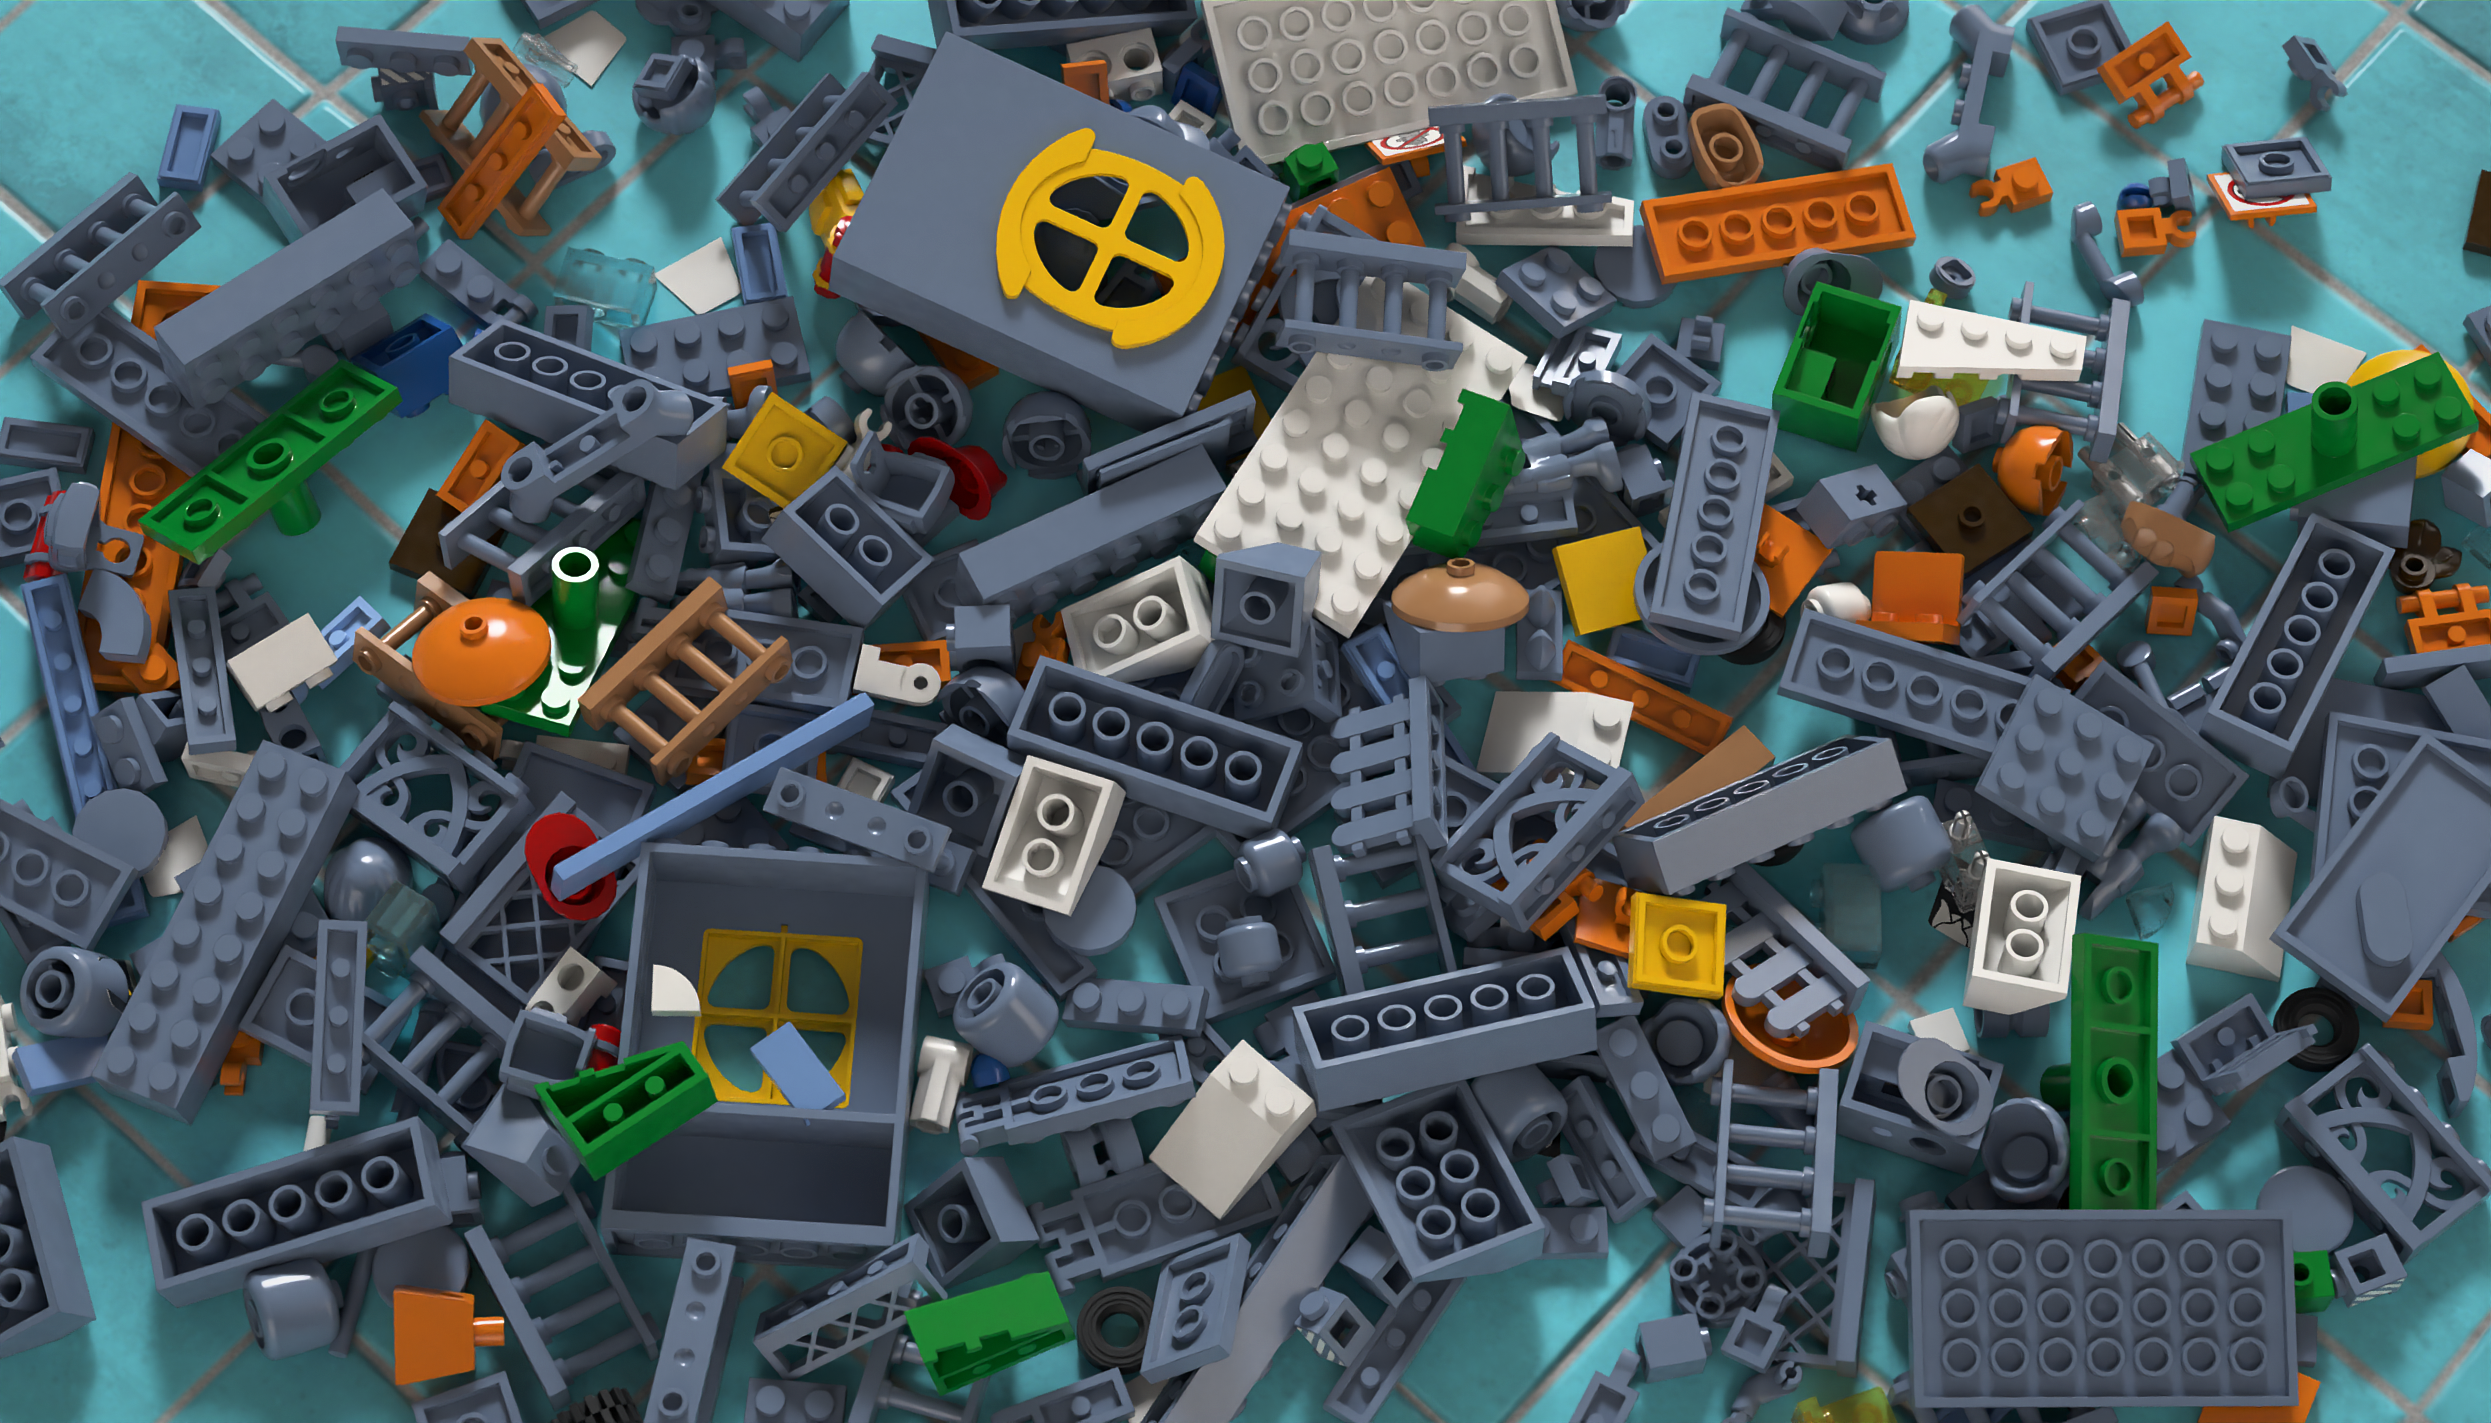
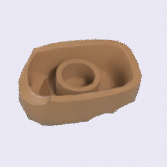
M1727 103L1708 105L1694 111L1687 125L1689 146L1697 172L1706 188L1710 191L1755 184L1764 165L1763 155L1752 129L1741 112L1736 107Z
M2130 501L2120 527L2122 528L2124 538L2136 552L2153 564L2177 569L2186 578H2193L2205 571L2214 553L2215 535L2158 508Z

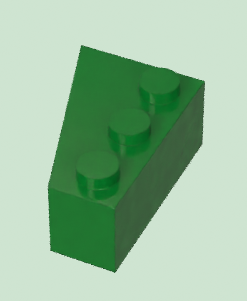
M1462 388L1457 400L1459 404L1463 405V409L1454 430L1445 428L1440 442L1447 444L1439 465L1436 470L1428 467L1405 519L1409 533L1414 536L1412 538L1413 545L1450 559L1464 558L1468 549L1477 545L1485 521L1491 512L1498 510L1503 500L1505 488L1512 477L1519 475L1525 462V452L1522 448L1511 405Z
M684 1041L623 1058L624 1063L596 1072L594 1068L578 1072L579 1077L550 1085L546 1081L533 1085L544 1111L594 1181L600 1179L718 1102L709 1075Z
M1049 1271L1039 1274L1030 1273L1014 1281L903 1311L923 1362L940 1397L1076 1339Z

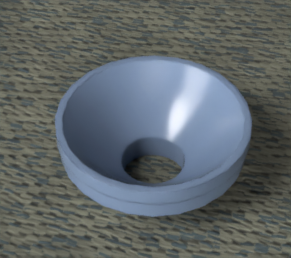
M1844 0L1849 9L1838 30L1844 36L1857 43L1866 45L1886 43L1897 37L1906 26L1909 15V0H1884L1878 4H1871L1865 0Z

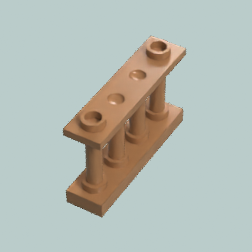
M472 37L463 51L475 64L474 69L476 71L450 110H422L419 118L430 129L431 137L446 148L464 171H466L532 83H538L501 38ZM491 83L500 94L501 102L475 138L462 122L485 88ZM567 116L544 145L551 154L552 162L529 195L525 197L514 184L496 207L498 212L504 217L506 226L519 236H548L552 228L538 212L566 171H594L603 158Z
M428 571L417 580L414 602L415 611L381 639L362 626L355 631L352 660L357 663L363 672L375 676L435 721L452 731L462 739L472 751L479 750L494 762L500 754L502 726L509 720L490 714L485 716L474 707L455 706L433 698L418 683L412 662L395 651L443 611L469 600L435 574Z
M710 576L577 699L584 721L595 731H598L607 722L615 721L654 754L649 761L655 780L662 787L672 777L682 775L690 766L692 758L771 683L775 684L781 681L793 663L788 640L782 635L772 645L765 648L725 615L728 607L723 588ZM713 628L753 661L735 680L692 645V642L706 629ZM681 659L720 692L702 711L659 676L660 672L673 660ZM648 690L687 723L669 742L626 707L627 703L640 691Z

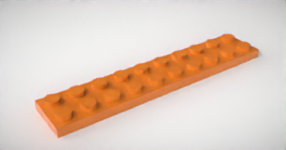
M138 280L131 323L157 341L154 331L156 325L220 286ZM112 422L100 487L101 520L108 526L144 536V543L134 576L132 578L116 576L122 578L136 591L143 602L146 612L150 616L152 630L150 648L159 642L168 652L172 630L168 591L178 590L177 585L181 576L184 557L145 535L137 520L192 477ZM120 540L110 541L106 545L98 543L96 549L103 552L104 557L113 563L123 562L130 555L129 546ZM93 570L85 571L80 601ZM78 610L77 615L95 690L137 693L123 677L121 671L130 662L106 660L99 653L102 639L99 622L84 616Z

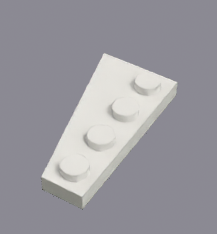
M1463 165L1465 200L1492 199L1491 176L1476 174V168ZM1508 176L1510 198L1536 196V187L1534 185L1515 182L1514 177ZM1553 184L1554 195L1573 194L1559 191L1556 189V184ZM1612 196V203H1603L1604 211L1577 213V205L1471 213L1470 221L1456 223V243L1460 245L1633 246L1634 201Z
M1910 300L1896 378H1912L1913 372L1933 373L1934 379H1953L1954 373H1976L1979 379L1997 380L2001 374H2017L2021 380L2078 381L2082 371L2087 336Z

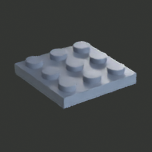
M2035 674L2029 679L1974 791L2089 861L2095 862L2101 857L2155 745L2038 674Z
M1235 869L1154 897V907L1187 985L1204 986L1210 994L1205 1014V1021L1209 1025L1336 979L1335 966L1298 883L1271 897H1262L1256 892L1248 893L1241 885ZM1249 916H1262L1263 922L1271 923L1277 930L1283 960L1282 965L1278 970L1268 973L1269 983L1242 987L1241 979H1229L1223 974L1216 939L1219 933L1226 930V922Z

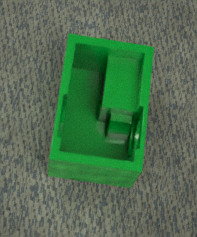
M1816 281L1772 393V409L1780 411L1777 428L1856 452L1871 415V406L1877 400L1899 343L1902 307Z

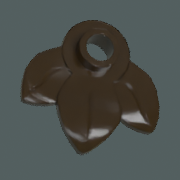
M2415 519L2410 522L2407 548L2390 547L2396 551L2388 567L2390 569L2389 575L2394 587L2405 595H2412L2416 590L2429 588L2435 579L2451 577L2457 572L2461 564L2462 552L2452 547L2441 546L2442 536L2440 530L2428 519Z

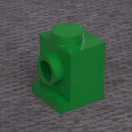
M1323 141L1315 145L1306 144L1295 149L1288 157L1284 158L1283 172L1279 174V180L1282 184L1290 187L1288 195L1294 203L1338 183L1339 167ZM1320 182L1321 186L1307 191L1308 186Z

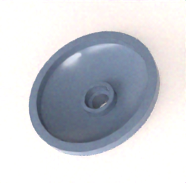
M1662 543L1651 549L1641 561L1634 579V603L1646 627L1669 646L1696 655H1721L1733 652L1747 645L1762 629L1769 612L1770 592L1766 578L1755 561L1753 563L1743 625L1738 642L1648 622Z

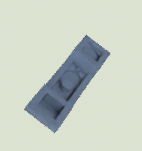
M2439 951L2419 979L2432 980L2433 1003L2450 1056L2436 1075L2450 1119L2459 1117L2470 1100L2477 1072V1039L2471 1009L2465 992L2451 965L2441 951Z

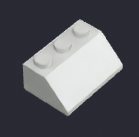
M2214 816L2203 842L2186 964L2274 982L2279 981L2284 950L2269 940V938L2290 910L2297 852L2263 826Z
M1990 858L1987 859L1977 892L1962 1006L2011 1015L2066 999L2072 959V935L2075 934L2081 876Z

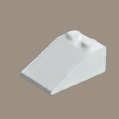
M1181 556L1175 557L1060 610L1074 666L1123 683L1183 672L1193 668L1199 662L1206 647L1215 640L1210 638L1213 608L1205 577Z
M1496 691L1476 770L1479 774L1491 780L1501 782L1513 772L1528 756L1531 749L1538 745L1549 732H1553L1566 743L1617 769L1620 766L1634 703L1590 692ZM1565 768L1561 773L1565 782V788H1570L1575 775L1568 768ZM1586 779L1584 788L1597 790L1600 785Z
M1027 755L982 888L1071 916L1112 836L1126 791L1115 781Z
M1242 1039L1208 1076L1197 1091L1196 1097L1191 1099L1149 1158L1221 1221L1317 1116L1315 1102Z

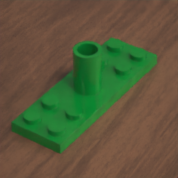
M2438 351L2353 387L2338 381L2324 383L2313 393L2311 404L2191 452L2190 463L2227 532L2230 533L2309 499L2479 430V420Z
M341 359L137 520L143 533L199 565L205 559L213 556L220 547L240 531L248 528L255 519L268 509L282 534L296 536L310 531L320 521L321 511L306 479L340 451L350 446L356 438L376 422L384 419L391 410L403 402L400 392L396 386Z
M631 518L593 552L581 547H570L561 550L554 556L552 560V588L530 606L542 616L548 626L552 642L548 664L542 674L529 687L504 701L481 706L483 713L570 737L581 715L577 699L599 679L640 595L625 588L641 520Z
M2089 933L2072 935L2071 1063L2048 1067L2040 1080V1093L2044 1103L2051 1106L2056 1112L2070 1111L2069 1210H2156L2158 943Z

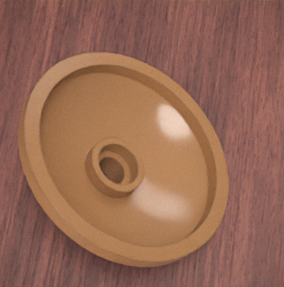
M1454 558L1445 563L1429 566L1404 579L1392 592L1391 607L1400 619L1418 627L1444 632H1480L1502 628L1521 620L1529 611V594L1518 581L1495 568L1475 563L1467 558Z

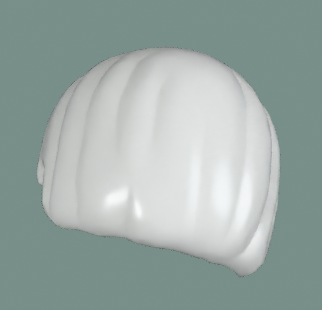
M1931 385L1924 391L1902 399L1874 403L1870 410L1876 432L1884 446L1893 454L1910 460L1927 459L1943 451L1955 436L1960 420L1959 408L1953 394L1947 391L1946 397L1940 387Z

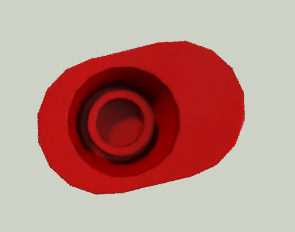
M921 436L912 441L907 450L908 455L919 452L946 462L955 476V483L949 498L959 506V512L971 520L979 521L988 516L991 510V499L1006 485L1008 480L1007 475L998 468L993 457L980 446L966 445L953 448L934 437Z
M558 812L545 815L534 823L528 832L524 849L528 867L542 893L543 899L556 913L568 919L579 921L598 918L610 908L616 897L617 880L614 872L560 902L550 890L554 866L598 842L595 834L584 821L574 815Z

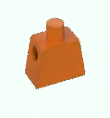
M395 1285L393 1292L395 1385H405L472 1371L476 1365V1347L505 1346L504 1316L475 1317L474 1295L409 1285Z

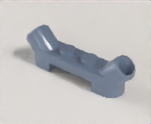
M1967 5L1960 9L1950 22L1949 34L1971 60V64L1963 63L1958 88L1966 91L1964 100H1955L1950 123L1957 125L1958 129L1928 145L1924 150L1922 161L1924 170L1933 181L1944 184L1963 173L1984 177L1990 157L1996 127L1980 124L1979 118L1988 75L2004 78L2015 27L1994 23L1980 5Z
M636 379L610 394L613 408L544 450L537 443L532 442L508 458L501 472V481L511 492L509 505L514 516L526 523L544 522L550 516L554 500L557 496L655 436L686 435L693 423L692 403L687 394L682 390H658L651 382L645 379Z

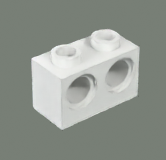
M1151 28L1066 44L1067 63L1105 60L1107 63L1109 99L1145 101L1155 95L1163 94V70ZM1132 67H1141V68H1144V69H1142V70H1132V69H1130V68H1132Z

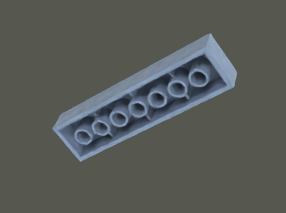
M262 741L91 1074L108 1093L190 1126L192 1125L239 1032L238 1026L262 986L360 792L345 770L269 741Z

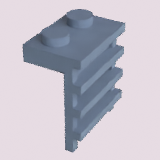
M2249 993L2238 998L2170 1043L2210 1096L2213 1094L2219 1096L2223 1092L2227 1094L2233 1090H2242L2315 1043L2312 1036L2318 1031L2314 1024L2276 1033L2253 994Z

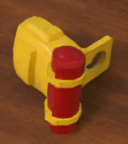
M841 169L809 205V218L812 230L815 235L821 237L825 248L824 255L819 259L812 274L815 280L814 290L817 294L827 299L841 297L828 290L832 259L864 195L851 169Z

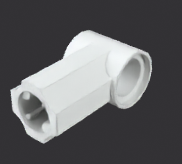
M1450 243L1444 250L1467 253L1466 270L1457 287L1447 289V302L1455 299L1492 325L1495 322H1499L1508 312L1514 300L1495 284L1497 278L1480 268L1477 258L1471 251L1460 244Z
M926 1035L918 1063L917 1076L920 1078L909 1117L910 1126L916 1127L922 1132L935 1135L950 1132L960 1088L965 1086L968 1080L974 1047L972 1045Z

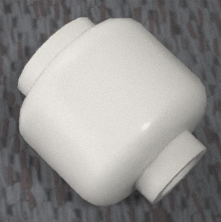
M1838 582L1813 588L1802 603L1800 610L1801 617L1804 608L1855 624L1856 620H1869L1872 613L1871 604L1867 596L1862 594L1861 590L1851 582Z

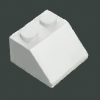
M307 613L228 660L226 671L255 712L266 707L268 712L272 713L292 701L294 698L290 691L306 682L309 689H312L333 676L334 674L330 667L335 665L338 659L310 614Z

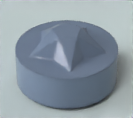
M1941 257L1929 273V280L1935 290L1951 299L1965 298L1976 282V277L1971 267L1956 257Z

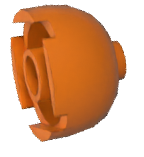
M2034 425L2017 431L2009 438L2005 447L2000 446L1996 450L1992 470L1994 473H1997L1999 488L2017 509L2036 516H2049L2059 506L2068 483L2060 480L2063 466L2072 467V435L2070 432L2056 427Z

